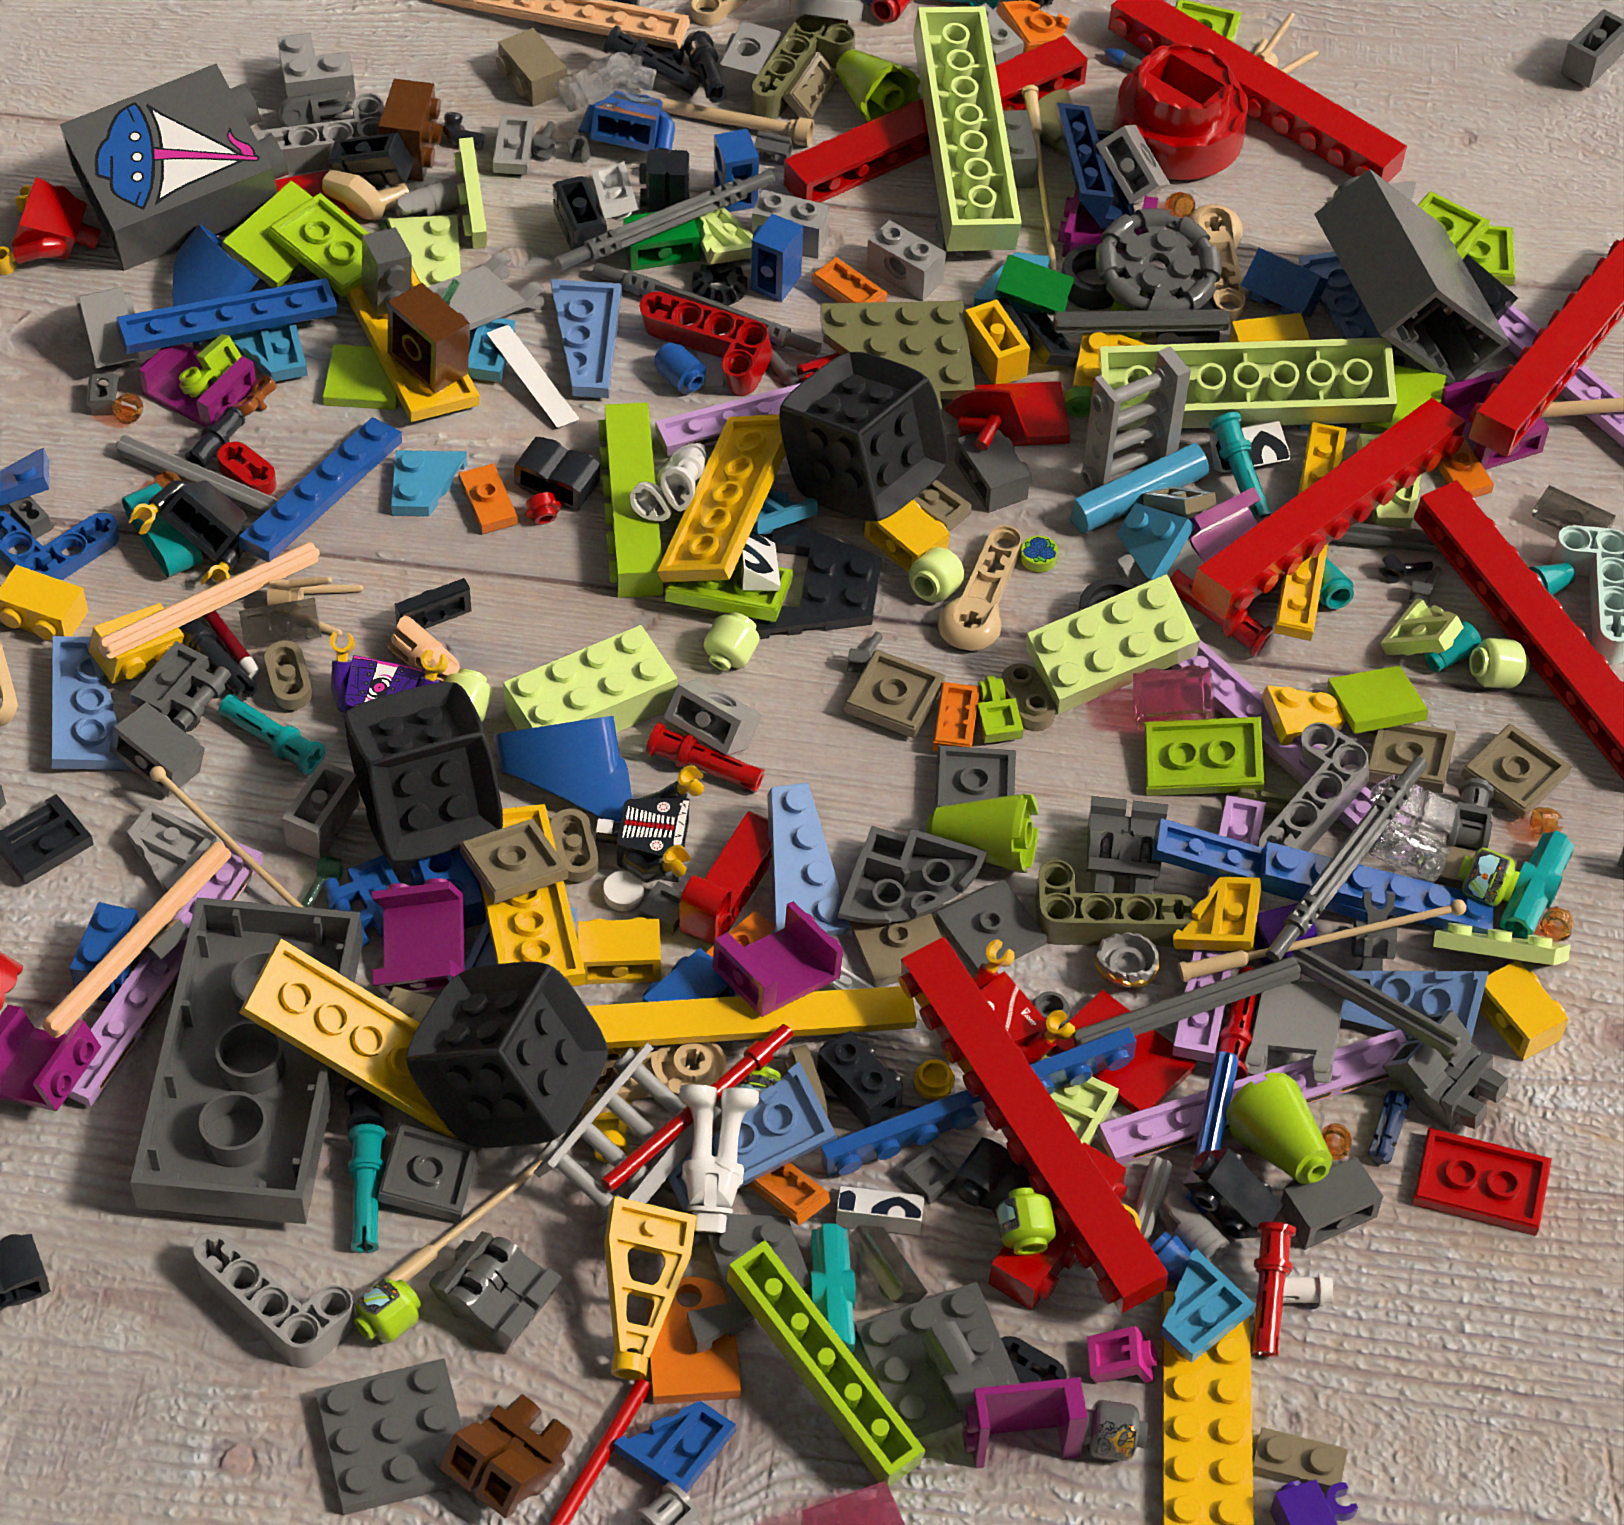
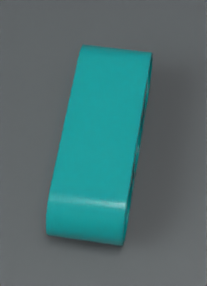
M158 483L122 497V504L128 519L137 505H149V500L162 489ZM156 514L150 530L145 534L138 533L144 523L143 520L134 519L131 522L166 577L169 578L203 563L201 550L159 516L160 514Z

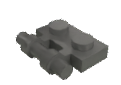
M176 641L130 693L131 702L139 707L147 702L157 711L163 712L166 715L172 709L179 711L173 719V723L181 730H185L191 722L196 723L205 713L204 707L212 698L217 699L225 690L224 684L231 677V673L223 666H219L213 674L207 672L206 670L209 667L208 657ZM195 685L200 688L192 698L185 695Z

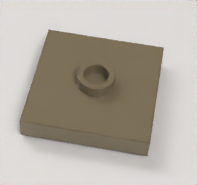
M875 649L844 703V712L915 738L941 691V684L945 682L946 675Z
M1509 723L1463 767L1461 776L1467 780L1469 778H1481L1488 781L1494 787L1493 799L1524 819L1570 774L1572 766Z
M1414 724L1376 730L1368 760V782L1388 785L1392 780H1397L1415 756H1421L1427 761L1428 766L1411 789L1443 794L1456 731Z
M533 818L460 842V854L494 904L568 879L567 866Z
M931 913L916 919L886 924L849 920L851 926L849 930L875 988L899 982L901 958L941 938Z

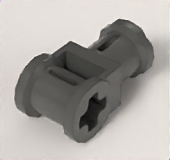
M1469 778L1459 784L1458 791L1461 801H1457L1455 812L1452 815L1446 845L1479 850L1483 847L1488 848L1490 841L1493 809L1488 808V802L1494 796V787L1484 779ZM1476 789L1479 790V795H1478V796L1475 795V790H1476Z

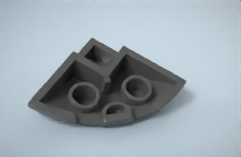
M871 826L846 890L838 918L855 922L886 924L928 915L943 908L945 904L968 888L981 870L987 852L915 829H911L909 836Z

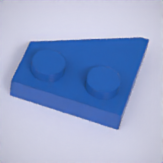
M44 448L36 450L0 471V506L49 490V459Z
M700 1400L682 1408L675 1416H665L650 1423V1429L629 1439H627L626 1435L618 1438L614 1443V1452L663 1485L667 1482H673L687 1493L734 1435L736 1424Z

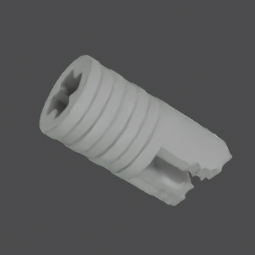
M445 178L433 184L418 187L415 191L406 193V195L399 196L396 201L395 218L428 217L458 208L460 206L459 196L453 181L450 178Z
M1168 1191L1166 1198L1163 1200L1164 1206L1157 1216L1158 1221L1161 1222L1173 1238L1177 1235L1190 1253L1197 1249L1212 1264H1215L1226 1253L1230 1242L1222 1236L1214 1225L1182 1193Z

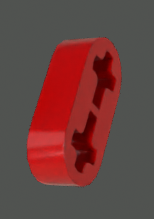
M233 441L219 448L217 452L219 469L225 477L267 495H271L275 491L277 483L274 467L242 442Z

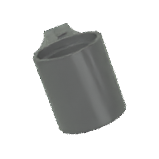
M944 1320L931 1326L929 1331L921 1336L922 1344L941 1376L940 1381L943 1391L956 1413L965 1410L966 1406L972 1405L974 1388L996 1386L987 1364L982 1358L977 1359L955 1321L946 1322Z

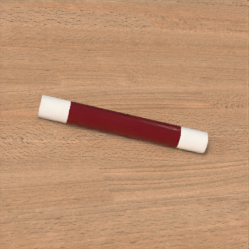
M214 610L201 616L206 624L212 628L216 637L241 669L252 680L258 679L262 674V670L217 611Z

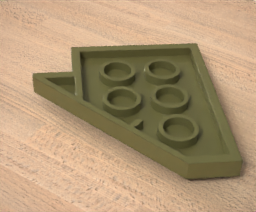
M963 301L821 303L820 319L823 342L841 355L848 352L869 353L904 364L921 372L930 380L934 387L942 419L941 399H953L963 392L975 390Z

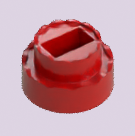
M1184 42L1174 43L1170 46H1160L1146 56L1142 63L1123 79L1117 96L1112 131L1114 133L1123 126L1136 125L1166 178L1177 180L1204 178L1224 170L1239 156L1244 143L1248 108L1247 96L1235 78L1227 60L1222 55L1214 53L1210 48L1204 45H1190Z

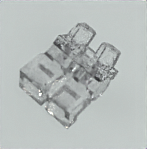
M618 52L595 60L588 65L587 69L584 68L567 74L554 81L553 84L567 110L572 112L591 106L616 91L640 94L641 90L650 91L653 88L656 70L642 66V56L636 54L629 56L626 53Z
M1393 774L1372 786L1370 800L1375 803L1392 780H1397L1399 776ZM1414 784L1410 789V797L1368 852L1372 857L1424 881L1435 882L1445 868V860L1451 852L1449 846L1445 845L1447 835L1452 832L1458 804L1429 790L1423 793V788Z

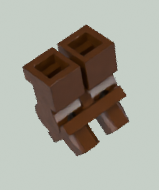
M521 1394L506 1410L498 1404L491 1412L490 1417L482 1424L475 1422L455 1432L439 1469L468 1491L478 1486L475 1496L506 1519L515 1513L520 1502L532 1494L539 1495L553 1480L555 1474H558L566 1465L562 1454L569 1446L573 1435L568 1427L554 1418L538 1435L530 1427L542 1412L532 1400Z

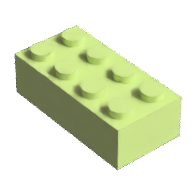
M1166 574L1027 633L1026 650L1056 705L1057 714H1061L1197 656L1200 639Z
M639 625L503 682L505 711L517 730L614 716L617 733L666 712L678 685L677 677L642 625Z

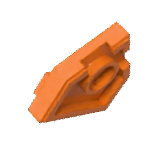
M1030 0L1000 2L996 11L1000 18L1024 42L1023 53L1063 36L1071 19L1059 13L1057 17L1039 10V4Z

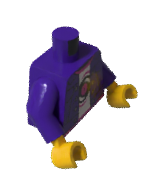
M333 632L330 636V645L336 651V660H332L331 691L338 710L344 714L351 708L378 697L419 686L439 683L436 680L437 674L443 673L448 668L449 662L444 654L440 655L438 664L431 667L430 662L433 657L431 649L425 650L421 655V664L427 669L426 674L424 669L353 655L352 661L348 660V654L355 648L353 636L348 633L349 642L344 648L337 647L336 632Z

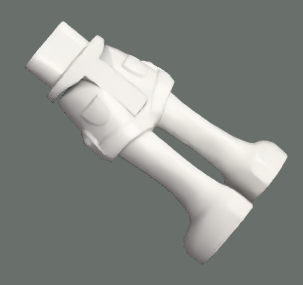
M691 443L677 449L667 460L663 468L660 469L657 475L658 486L651 482L638 483L630 494V503L634 511L645 519L664 521L671 516L672 507L679 512L687 509L695 495V482L699 480L705 469L707 458L705 446L701 443Z
M681 1085L679 1098L683 1104L691 1109L694 1122L691 1160L684 1161L682 1167V1180L687 1187L689 1204L693 1205L687 1206L688 1212H693L692 1215L696 1216L694 1232L723 1234L726 1232L727 1215H732L733 1209L730 1208L734 1202L737 1188L743 1184L744 1167L737 1163L738 1136L741 1121L747 1111L757 1106L759 1091L746 1088L722 1089L720 1141L718 1154L714 1157L712 1156V1127L718 1090L705 1085Z

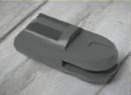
M349 88L290 97L284 100L278 108L279 121L284 127L354 119L352 114L320 118V116L352 110L351 101H334L318 104V102L350 96Z

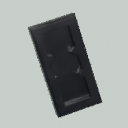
M1017 312L1029 334L1032 350L1040 356L1046 365H1075L1079 357L1077 352L1062 333L1054 331L1053 322L1046 313Z
M465 578L395 603L396 624H398L400 618L408 616L423 629L471 612L470 586Z

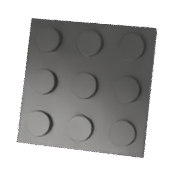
M977 1282L855 1323L856 1333L879 1390L916 1438L966 1421L965 1410L956 1413L950 1405L941 1385V1376L922 1344L921 1336L926 1334L931 1326L944 1320L946 1322L955 1321L977 1359L982 1358L987 1364L996 1386L1020 1384Z
M445 1358L315 1389L343 1515L462 1486L439 1469L453 1434L463 1429Z

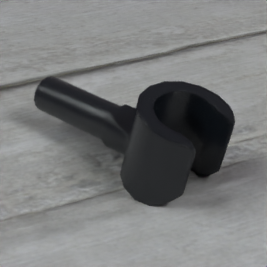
M1389 554L1382 560L1386 566L1378 570L1390 583H1397L1406 574L1432 570L1433 563L1431 561L1402 563L1395 554Z

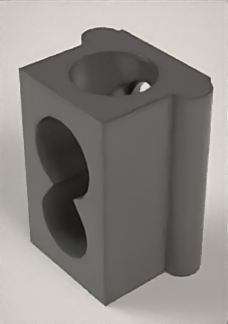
M763 131L757 132L754 146L759 155V160L784 165V159L792 155V138Z
M114 373L89 375L86 404L91 406L92 416L115 414L118 375ZM100 380H106L109 383V385L102 386L98 384V382ZM105 392L106 396L101 397L100 393Z
M31 496L9 504L11 512L9 515L35 539L54 528V524L49 520V515ZM25 503V508L20 511L19 506Z

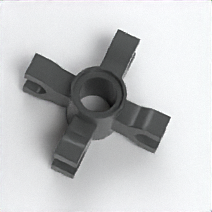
M1363 889L1362 903L1366 909V920H1355L1353 928L1387 920V916L1395 905V893L1386 891L1384 904L1373 906L1371 904L1372 891ZM1397 926L1352 936V956L1362 957L1361 964L1357 970L1383 971V959H1395Z

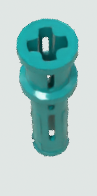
M1230 412L1218 416L1209 423V427L1217 435L1221 446L1219 452L1221 458L1225 462H1229L1240 493L1252 487L1258 493L1261 500L1250 508L1254 518H1257L1256 515L1260 517L1271 515L1272 511L1268 506L1249 455L1252 451L1251 442L1245 439L1239 423L1242 419L1240 413Z
M234 694L227 695L221 701L218 708L220 716L227 718L248 733L270 745L276 757L280 759L287 758L298 765L299 771L303 774H312L320 762L323 761L326 753L324 744L318 741L311 742L303 737L300 730L295 726L280 725L240 700Z
M361 1124L352 1127L348 1132V1140L352 1143V1159L348 1162L347 1171L350 1177L354 1179L351 1249L357 1253H364V1237H366L368 1253H372L379 1248L377 1198L379 1194V1179L383 1177L386 1169L385 1162L381 1160L382 1144L386 1141V1131L378 1125Z

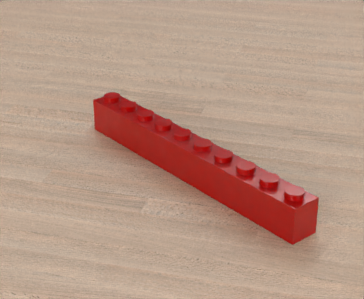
M1116 0L1111 4L1108 29L1139 47L1144 52L1150 54L1157 47L1184 42L1190 45H1204L1214 53L1222 55L1233 70L1234 76L1240 83L1242 90L1246 93L1248 102L1247 113L1250 116L1260 120L1278 133L1283 134L1352 177L1361 176L1370 169L1388 183L1402 170L1407 145L1164 0Z
M1063 35L996 65L1003 111L1026 110L1022 89L1027 85L1038 87L1039 100L1056 90L1065 89L1070 91L1085 84L1088 58ZM923 98L784 159L783 185L794 197L822 203L930 154L931 148Z
M1624 238L1621 241L1618 239L1614 241L1607 258L1602 256L1598 260L1592 276L1586 274L1579 285L1577 293L1572 291L1567 297L1562 311L1557 309L1553 313L1547 329L1541 327L1533 340L1532 346H1525L1516 365L1510 364L1505 370L1501 383H1494L1486 395L1485 402H1478L1474 406L1468 420L1473 423L1468 436L1469 439L1508 457L1624 316Z
M1430 398L1199 566L1196 570L1191 595L1225 620L1238 610L1240 612L1244 611L1262 592L1268 593L1277 581L1286 574L1292 575L1297 571L1301 563L1309 557L1315 558L1329 542L1334 539H1341L1348 528L1356 522L1362 523L1375 508L1379 505L1384 506L1388 504L1394 494L1403 487L1405 489L1409 488L1422 473L1432 471L1439 461L1448 454H1455L1464 441L1462 433L1466 420L1434 398Z
M1458 480L1422 495L1413 519L1511 640H1516L1522 645L1525 654L1529 657L1530 665L1624 781V682L1616 676L1609 667L1606 658L1594 649L1586 639L1584 631L1572 622L1564 612L1561 603L1551 596L1542 585L1539 576L1529 569L1520 558L1517 549L1507 542L1498 531L1495 522L1485 515L1476 504L1473 495L1466 491Z
M945 936L901 958V976L898 977V981L904 994L909 999L914 997L921 1007L919 1009L920 1016L929 1031L936 1030L942 1039L941 1047L946 1058L951 1064L957 1062L964 1075H962L968 1092L974 1098L979 1096L986 1107L984 1108V1113L991 1127L995 1131L1001 1129L1008 1140L1006 1146L1010 1156L1017 1165L1023 1163L1030 1176L1028 1179L1032 1189H1034V1193L1043 1195L1050 1200L1055 1225L1062 1234L1069 1233L1076 1244L1074 1245V1252L1079 1262L1085 1269L1091 1267L1099 1279L1097 1287L1104 1300L1108 1304L1114 1302L1119 1312L1123 1314L1166 1290L1167 1270Z

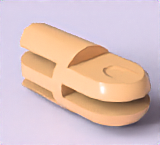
M408 616L400 618L396 626L398 629L394 631L391 642L387 646L389 650L408 666L424 669L425 674L427 669L421 664L423 652L427 649L433 651V657L430 662L431 667L436 666L440 655L444 654L449 664L446 671L437 674L436 680L439 683L444 682L448 675L458 672L460 669L459 662L442 647L438 640Z

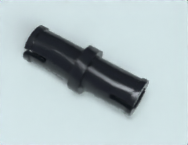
M233 406L231 408L227 407L214 424H209L202 430L201 438L186 452V460L205 468L208 462L216 455L219 448L230 442L233 434L244 425L246 421L244 414Z

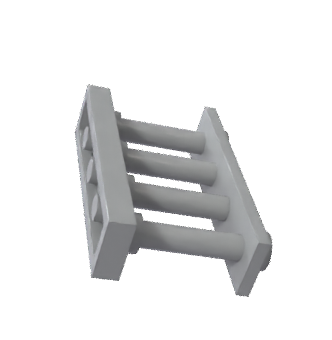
M1171 346L1158 351L1153 374L1113 390L1101 375L1094 378L1093 393L1090 398L1091 408L1084 461L1081 470V478L1087 489L1095 490L1109 483L1110 477L1147 461L1149 463L1155 462L1178 451L1191 370ZM1152 390L1150 399L1120 411L1121 403ZM1148 416L1146 424L1116 436L1117 428ZM1144 440L1141 449L1113 460V453Z
M648 1042L635 1052L628 1048L613 1065L618 1070L560 1141L558 1139L552 1140L541 1150L538 1157L542 1162L533 1172L540 1178L556 1167L602 1209L600 1214L605 1217L596 1229L604 1238L609 1204L614 1196L576 1163L567 1152L581 1136L614 1167L628 1157L592 1124L593 1120L605 1106L644 1142L657 1132L648 1121L617 1094L629 1077H632L673 1116L686 1107L670 1089L641 1064L653 1050V1047ZM717 1106L714 1109L713 1120L721 1112ZM694 1122L658 1152L647 1167L643 1165L627 1179L625 1183L630 1188L622 1198L645 1204L649 1201L692 1148Z

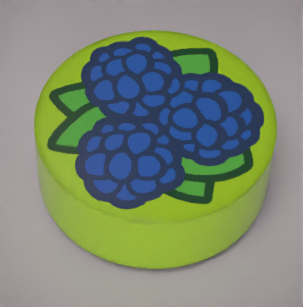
M1038 535L1029 537L1023 542L1020 560L1024 567L1033 572H1047L1054 568L1058 559V546L1052 539Z

